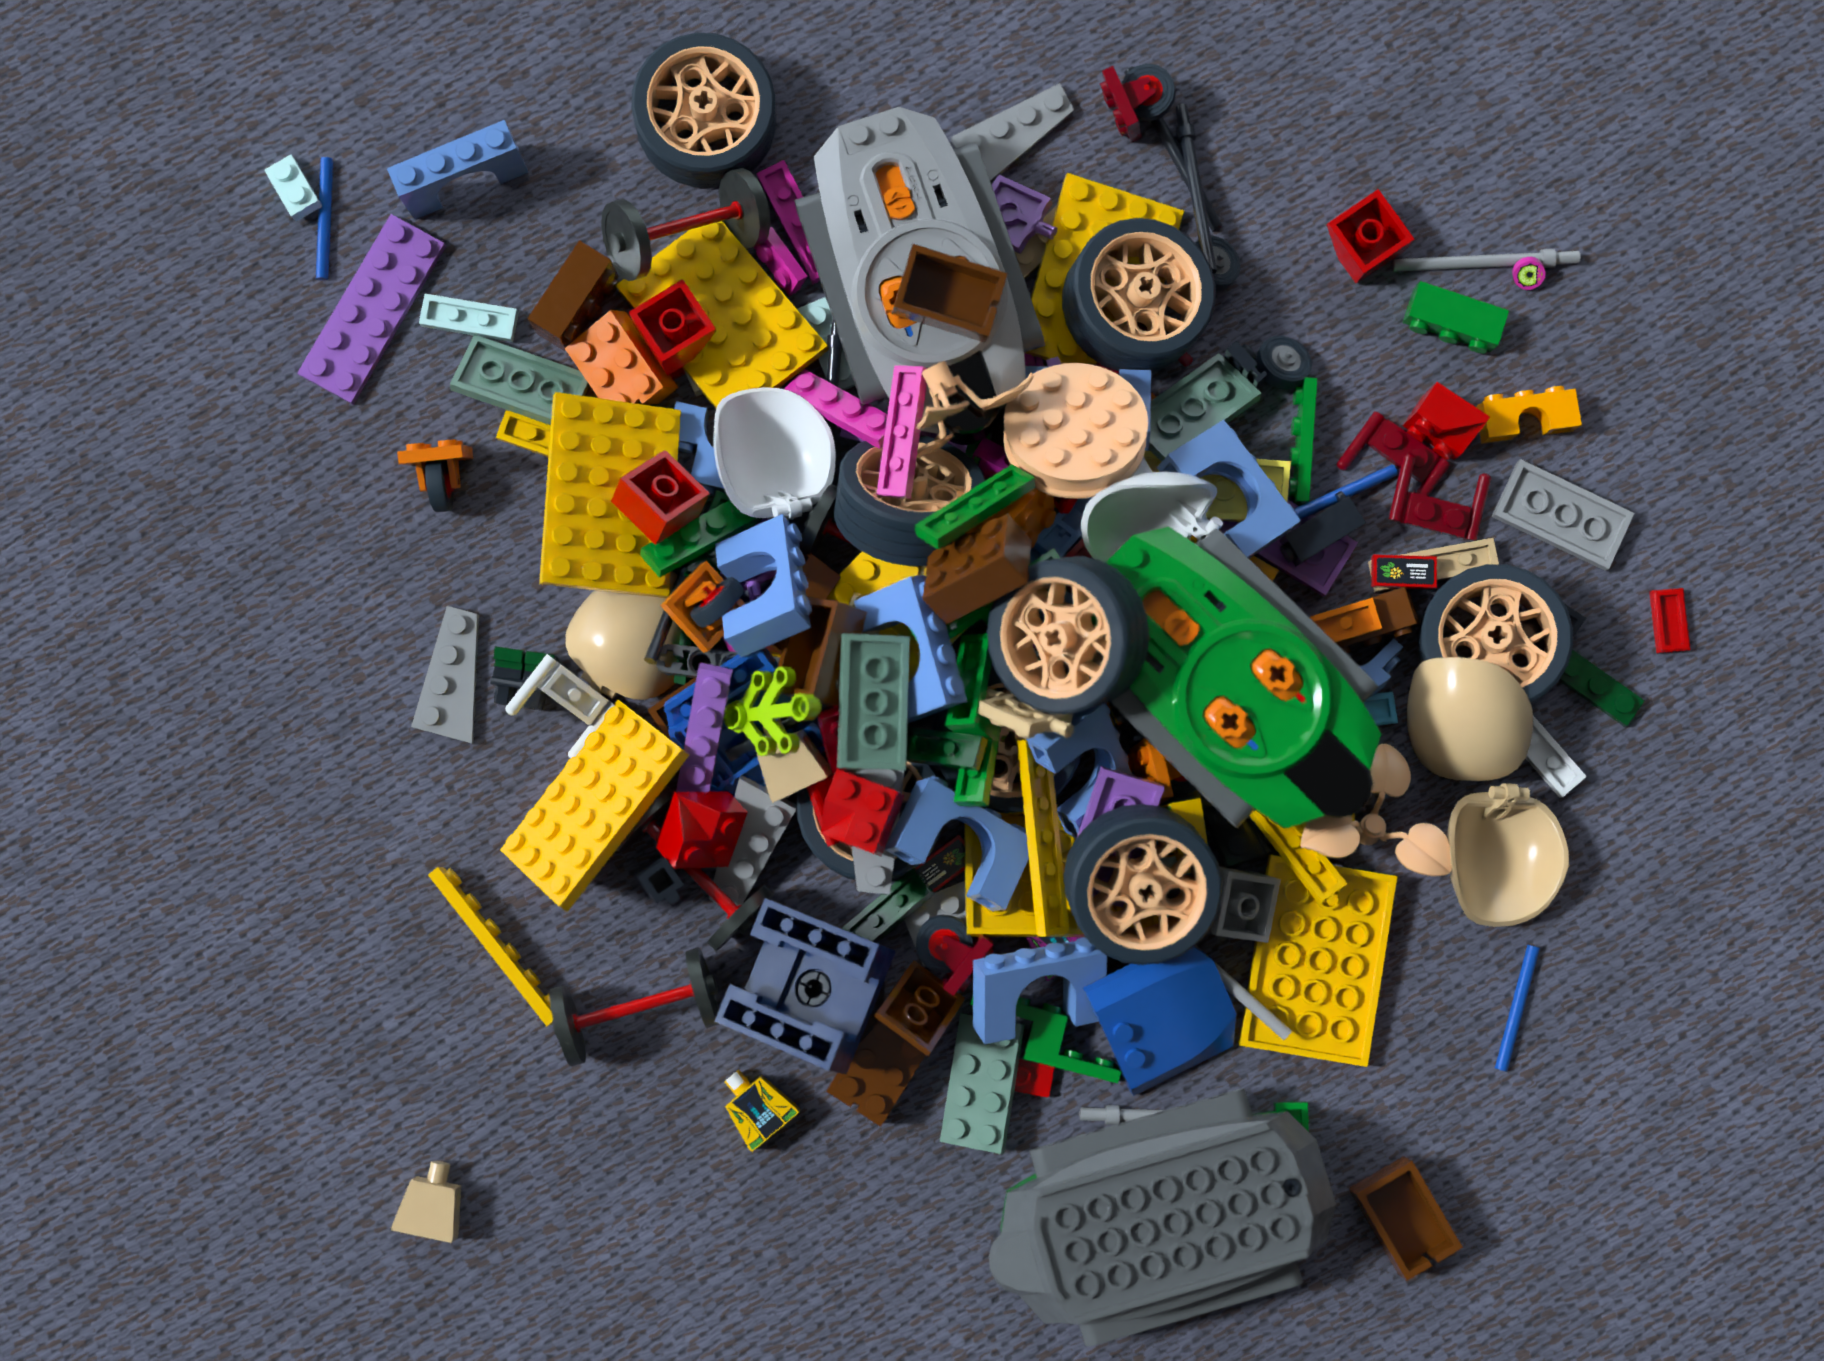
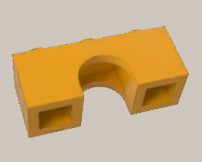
M1564 386L1550 387L1545 389V393L1534 394L1533 390H1524L1515 393V397L1503 398V394L1489 395L1484 397V401L1476 407L1490 416L1487 423L1480 430L1481 444L1512 440L1519 435L1518 420L1522 413L1532 414L1539 420L1542 435L1572 432L1582 425L1576 389L1565 390Z

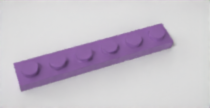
M700 663L684 745V751L689 754V757L680 767L676 792H710L733 672L732 669Z

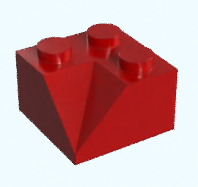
M1379 189L1327 223L1338 260L1356 284L1406 251L1415 240Z
M683 279L629 311L634 326L667 376L694 360L716 333V328Z
M1436 382L1421 397L1402 426L1407 428V433L1418 441H1426L1434 447L1433 451L1441 458L1455 460L1469 446L1487 423L1490 416L1439 382Z
M664 450L621 477L611 502L644 535L657 545L699 517L710 493Z
M837 769L825 798L820 834L882 857L905 795Z
M674 792L656 848L674 869L729 867L748 811L730 792Z

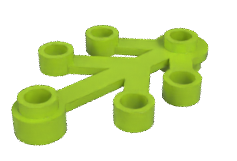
M778 667L774 672V679L769 671H755L751 678V684L742 700H735L726 706L724 714L726 727L737 733L744 732L755 745L756 752L760 756H773L777 751V743L780 752L784 754L796 753L799 750V737L794 733L787 734L775 718L793 716L798 721H810L820 713V701L812 694H796L790 703L774 705L783 688L791 687L795 683L796 675L791 667ZM767 690L759 706L752 708L760 691ZM753 721H760L771 736H763Z

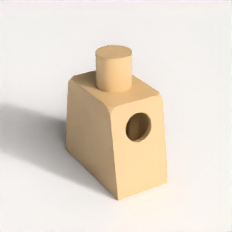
M780 719L776 720V721L781 725V727L785 730V728H784V726H783L781 720H780ZM762 727L766 736H771L765 727ZM803 729L794 733L800 740V747L796 753L784 754L780 752L778 743L777 751L773 756H760L757 753L772 803L825 779L832 773L827 761Z
M431 1161L427 1178L416 1176L411 1179L392 1224V1231L449 1243L454 1242L458 1238L461 1185L447 1182L450 1169L449 1163Z

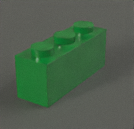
M1420 281L1413 289L1402 323L1410 325L1409 329L1419 334L1431 332L1439 335V339L1443 342L1456 344L1458 341L1469 345L1468 349L1473 352L1485 354L1487 351L1491 352L1498 346L1509 310Z

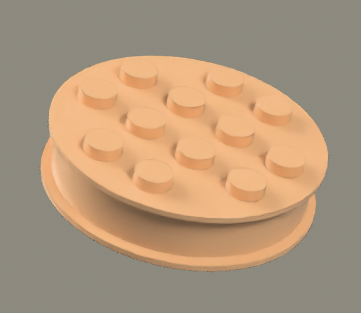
M1066 363L1047 367L1034 373V378L1030 385L1018 397L1007 403L1004 413V449L1010 464L1034 476L1036 489L1044 493L1072 499L1094 497L1098 492L1114 483L1130 478L1142 462L1148 430V416L1145 404L1139 393L1129 382L1108 369L1084 363Z

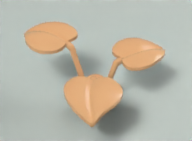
M946 361L937 363L923 371L922 375L930 388L929 393L933 399L934 407H926L925 415L917 425L918 430L938 423L939 434L932 442L918 449L917 458L938 450L954 437L953 433L946 434L944 419L947 416L958 413L969 405V402L966 401L950 406L948 398L957 393L955 386H958L985 411L1002 406L1018 397L1034 378L1032 372L1022 385L1008 390L995 398L982 400L962 382L959 375L953 377ZM939 401H942L943 407H940Z
M1382 743L1377 747L1371 770L1363 772L1365 790L1370 793H1379V797L1370 814L1366 815L1360 822H1351L1350 813L1332 819L1319 817L1308 821L1301 837L1300 846L1302 848L1310 849L1332 858L1349 856L1356 850L1359 842L1363 845H1373L1379 839L1386 841L1387 839L1402 838L1403 840L1396 846L1395 854L1401 864L1407 869L1418 874L1434 877L1448 875L1452 870L1450 845L1446 835L1438 827L1428 823H1419L1409 830L1408 835L1404 832H1385L1386 823L1378 815L1385 799V794L1392 797L1402 796L1408 789L1411 780L1410 769L1405 758L1397 749L1388 744Z

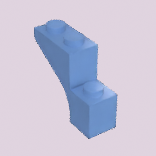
M676 401L674 409L681 410L678 451L692 453L693 449H697L691 475L710 493L709 496H714L717 490L726 494L717 470L714 448L710 445L707 438V422L709 418L707 408Z

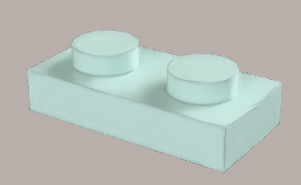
M292 155L265 169L267 176L295 222L322 207Z

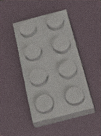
M1522 459L1517 461L1492 514L1493 518L1605 571L1610 568L1634 516L1633 512Z

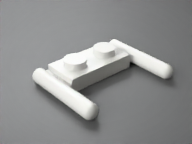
M547 654L505 709L509 715H516L538 687L588 724V728L568 752V756L571 759L576 757L584 747L587 736L596 731L602 724L608 709L615 705Z

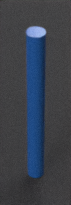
M322 157L320 161L319 201L322 207L318 210L316 280L329 279L333 159L330 157Z
M1389 465L1294 509L1296 515L1301 520L1338 503L1335 494L1339 491H1342L1346 497L1354 496L1397 476V469L1394 465Z
M1527 945L1495 1069L1508 1071L1540 951L1538 947Z

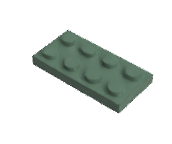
M474 334L450 382L451 391L551 425L552 403L555 392L585 396L590 386L579 370Z
M1218 353L1151 401L1149 450L1162 462L1168 454L1220 421L1225 420L1226 423H1229L1258 402L1261 392Z
M841 634L837 768L906 770L909 671L908 636Z
M960 1013L940 1142L997 1154L1005 1153L1025 1024L1015 1023L1014 1039L984 1044L973 1029V1015Z

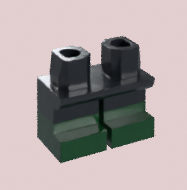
M495 646L493 656L495 664L490 684L495 686L494 703L507 706L515 696V691L522 687L547 654ZM548 654L557 662L559 661V658L557 656ZM537 687L524 704V708L542 711L547 694Z

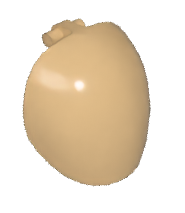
M673 571L670 572L669 595L678 576ZM596 590L586 598L569 623L566 631V648L572 660L584 671L581 678L588 682L590 687L600 694L604 693L611 699L618 693L631 699L646 700L659 696L675 684L673 675L662 673L658 670L656 664H649L644 660L664 610L660 605L667 598ZM674 620L664 645H679L681 628ZM668 651L667 656H661L660 660L665 662L667 668H670L673 662H677V658L674 657L672 651Z
M1433 658L1420 663L1414 671L1407 703L1408 733L1415 754L1422 765L1432 773L1448 779L1464 781L1499 779L1517 770L1526 758L1533 733L1532 706L1519 682L1508 671L1496 664L1471 658Z
M1503 783L1500 786H1490L1489 792L1467 795L1455 805L1447 830L1452 867L1449 874L1464 914L1477 924L1492 927L1520 924L1539 915L1557 895L1569 867L1567 841L1556 816L1545 804L1530 797L1529 788L1509 783Z

